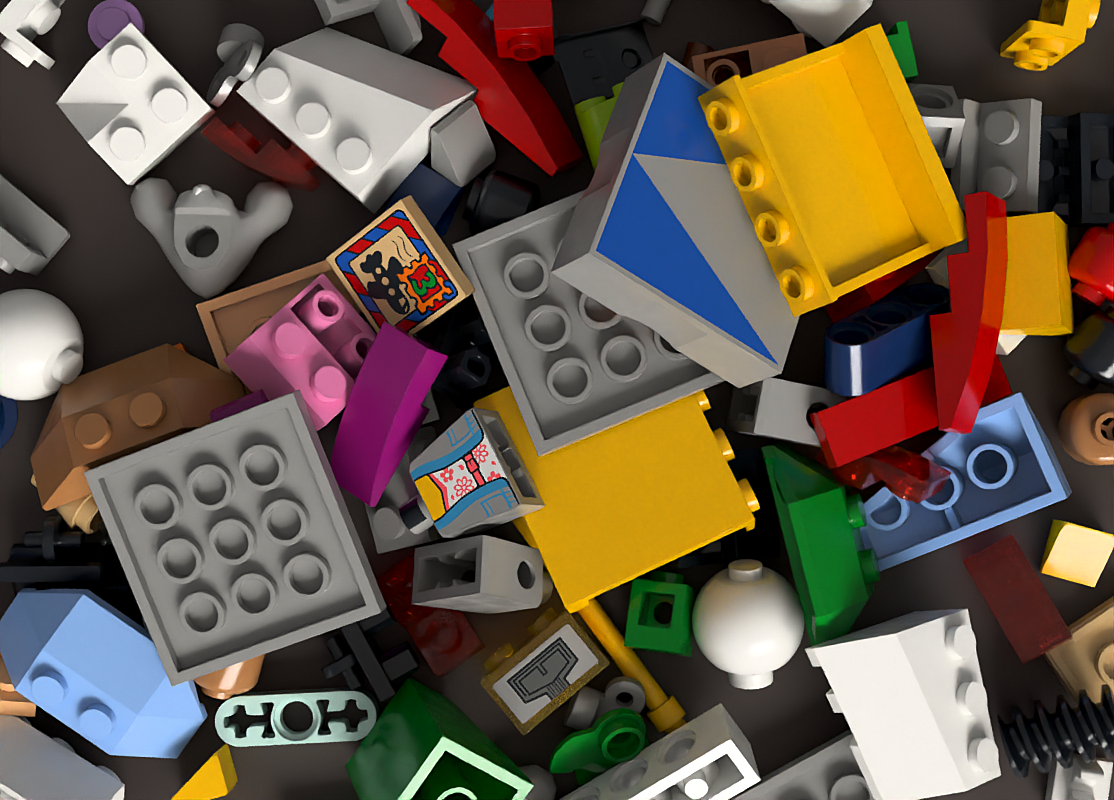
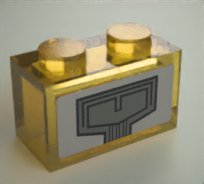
M552 607L548 608L526 627L531 634L528 639L515 649L509 642L506 643L483 663L488 672L482 676L480 684L523 736L611 664L607 653L573 613L570 614L566 608L562 609L558 614Z

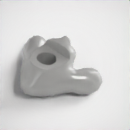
M149 177L135 185L130 198L136 219L153 235L185 284L193 292L206 300L223 293L237 280L251 262L260 245L287 224L293 208L289 190L276 181L258 182L247 195L244 211L238 210L228 195L212 190L206 184H199L193 190L179 194L177 198V193L166 179Z

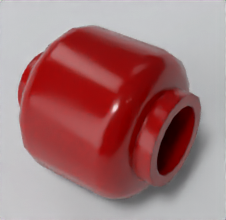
M1110 222L1106 228L1095 226L1087 230L1068 259L1069 275L1076 282L1071 289L1072 293L1099 309L1104 301L1114 304V222Z

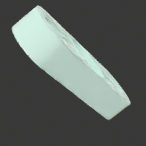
M349 687L244 692L235 694L219 707L215 716V727L223 741L236 747L357 741L366 737L379 718V706L376 698L369 691L360 687L354 690H350ZM327 699L330 701L327 712L344 710L348 705L349 699L356 700L358 709L367 710L368 717H363L359 721L357 728H351L347 718H331L328 722L330 730L323 731L321 727L324 721V708L321 700ZM300 701L310 707L313 713V722L309 729L295 732L285 725L282 714L284 707L288 703ZM265 702L274 703L271 712V725L274 733L266 732L269 722H255L247 728L246 734L240 733L238 724L229 722V716L238 711L239 705L245 706L247 715H264L268 711Z

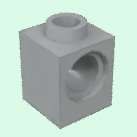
M907 83L943 168H954L966 118L953 86Z

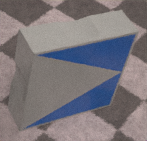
M663 53L625 78L600 143L598 163L589 187L577 202L550 273L615 313L637 320L650 327L669 342L674 349L734 386L741 388L782 374L800 315L793 317L786 298L780 290L779 282L764 248L757 238L754 225L739 191L732 181L730 171L714 134L707 124L706 116L698 97L714 87L669 55Z

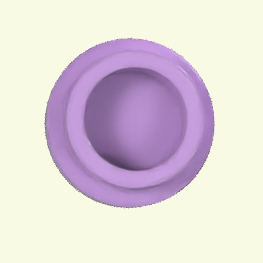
M105 0L98 4L91 12L88 20V32L93 43L99 49H102L130 22L143 34L145 24L139 10L126 0Z

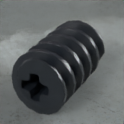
M1108 684L1101 685V699L1098 703H1095L1086 690L1082 689L1079 690L1077 708H1072L1061 694L1056 695L1055 713L1050 714L1039 699L1034 701L1033 718L1028 719L1018 705L1012 706L1011 723L1005 724L999 714L997 716L1002 742L1010 767L1020 779L1028 776L1030 759L1042 774L1050 771L1052 755L1055 756L1064 769L1072 767L1075 749L1087 764L1093 763L1096 758L1097 744L1101 746L1110 759L1114 758V694Z

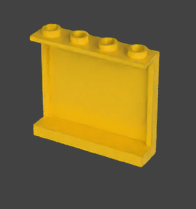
M881 23L868 27L841 43L744 78H741L739 74L732 76L698 97L706 116L707 124L714 134L730 171L732 181L739 191L754 225L757 238L764 248L779 282L780 290L786 298L793 317L830 304L846 293L932 252L968 238L965 216Z
M510 386L479 399L473 404L474 408L497 411L546 505L535 512L524 515V518L560 598L570 614L591 605L589 599L745 527L748 532L755 528V518L752 512L760 509L759 503L748 480L744 478L736 481L727 463L735 459V455L722 428L712 431L703 414L704 411L711 409L704 390L542 457H539Z

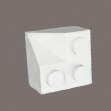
M131 22L87 62L56 103L87 143L127 185L133 186L142 181L216 112Z

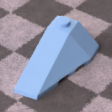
M1019 392L979 409L971 433L957 434L947 432L892 481L863 505L867 526L860 527L864 548L874 549L879 570L883 571L1069 497L1072 491L1050 441L1022 392Z

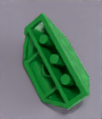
M782 441L761 447L798 596L803 608L810 644L814 646L847 635L875 591L873 582L880 581V570L873 548H864L860 527L867 526L866 513L859 493L851 495L847 481Z

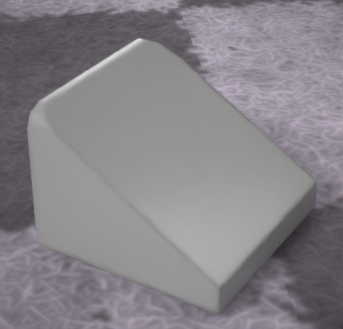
M470 99L462 103L431 128V168L457 186L463 187L467 185L496 159L494 145L478 107Z

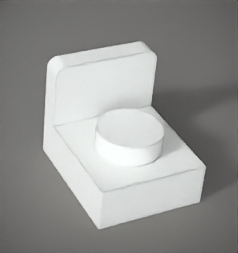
M11 0L0 13V32L7 37L0 46L27 68L36 60L49 70L56 61L33 44L32 41L38 34L43 35L56 24L61 15L60 6L65 0Z

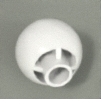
M16 289L0 294V395L15 400H37L58 392L62 383L69 384L73 382L82 370L84 351L82 330L74 313L61 300L43 291Z
M742 559L731 562L727 569L715 574L702 587L694 603L692 627L695 640L701 652L717 668L728 672L729 683L732 686L741 689H759L773 682V671L786 664L798 649L804 632V613L797 592L783 576L769 568L763 567L760 561Z

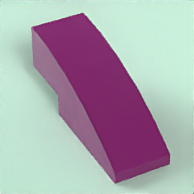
M385 321L369 349L352 387L341 418L330 464L337 484L372 507H375L430 411L422 402L448 358L447 355L407 330Z

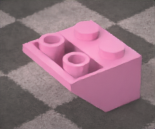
M322 273L242 342L223 361L252 393L263 389L269 401L300 389L315 429L318 431L346 407L352 387L377 334Z

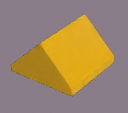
M1054 211L1007 217L1008 263L1003 319L999 335L1069 336L1073 334L1072 283L1068 272V259L1070 257L1068 225Z

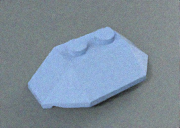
M23 588L18 592L0 620V653L15 691L109 755L177 759L208 716L203 703L199 702L193 679L173 687L171 686L150 633H146L145 628L88 589L37 590L36 588Z

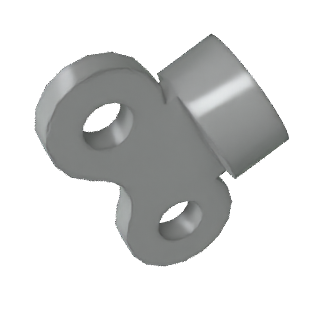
M241 23L229 24L222 29L217 46V55L224 62V66L218 70L209 86L206 96L208 103L216 107L222 105L233 86L238 81H246L256 66L259 65L265 39L257 29Z
M627 676L617 677L610 681L606 686L605 693L579 683L569 702L564 725L581 731L591 728L600 716L614 709L628 708L640 713L645 706V689L638 680ZM621 692H627L632 695L633 699L630 702L624 703L619 701L617 696Z

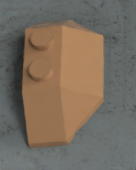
M168 343L80 375L69 384L62 383L30 457L42 508L48 511L91 495V490L83 472L212 423L209 416L211 410L247 395L244 384L240 379Z

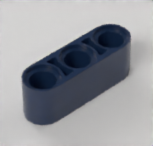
M935 283L913 284L827 327L824 333L825 388L841 396L863 395L932 359L930 316L951 312L950 289Z

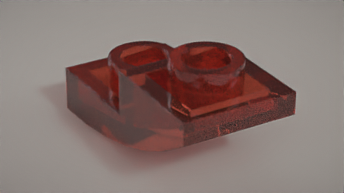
M216 116L201 131L206 138L226 155L266 179L309 192H314L321 185L310 174L316 164L293 142L284 150L272 138L256 154L254 151L261 143L237 120L228 128Z
M891 445L842 466L830 468L832 469L833 476L848 486L857 487L862 490L883 480L886 482V487L891 493L904 500L913 501L916 504L942 491L951 475V472L935 462L896 445ZM821 449L816 459L829 467L824 452Z
M1012 534L963 560L964 565L1023 665L1073 638Z
M414 552L377 577L376 581L384 600L399 624L407 629L434 674L442 678L486 646L463 611L412 604Z

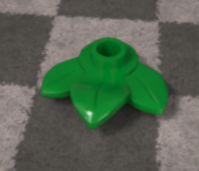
M614 709L600 716L591 728L570 734L553 750L549 760L550 772L560 774L574 771L577 782L581 787L621 762L633 759L643 749L653 744L645 737L647 730L642 716L632 709Z

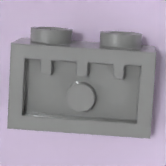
M1033 98L989 103L958 99L966 120L955 165L948 174V180L962 212L965 214L964 195L987 191L1006 201V215L1037 213L1042 102Z

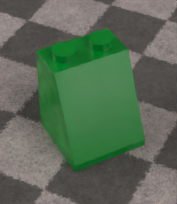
M411 677L404 681L369 734L364 738L345 765L360 800H524L534 786L531 780L452 700Z

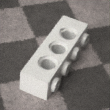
M720 703L646 747L633 759L621 762L559 800H728L761 781L750 742Z

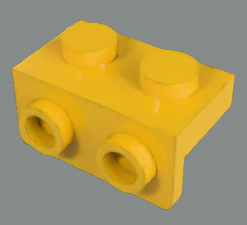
M1042 0L1038 21L1028 20L1001 44L999 55L1014 59L1013 64L1022 69L1046 70L1047 66H1053L1085 41L1087 28H1092L1097 19L1101 0Z

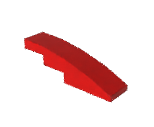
M471 0L407 1L406 4L447 37L438 56L478 89L473 102L476 103L483 120L551 177L580 163L584 155L557 105L526 61L498 58L494 23Z
M987 191L964 195L969 252L947 255L951 312L930 316L939 430L957 434L972 432L990 379L1003 319L1008 263L1006 201Z
M995 354L990 379L980 408L1012 394L998 354ZM934 364L894 379L892 382L884 384L869 393L853 396L848 400L809 414L829 468L842 466L939 426Z

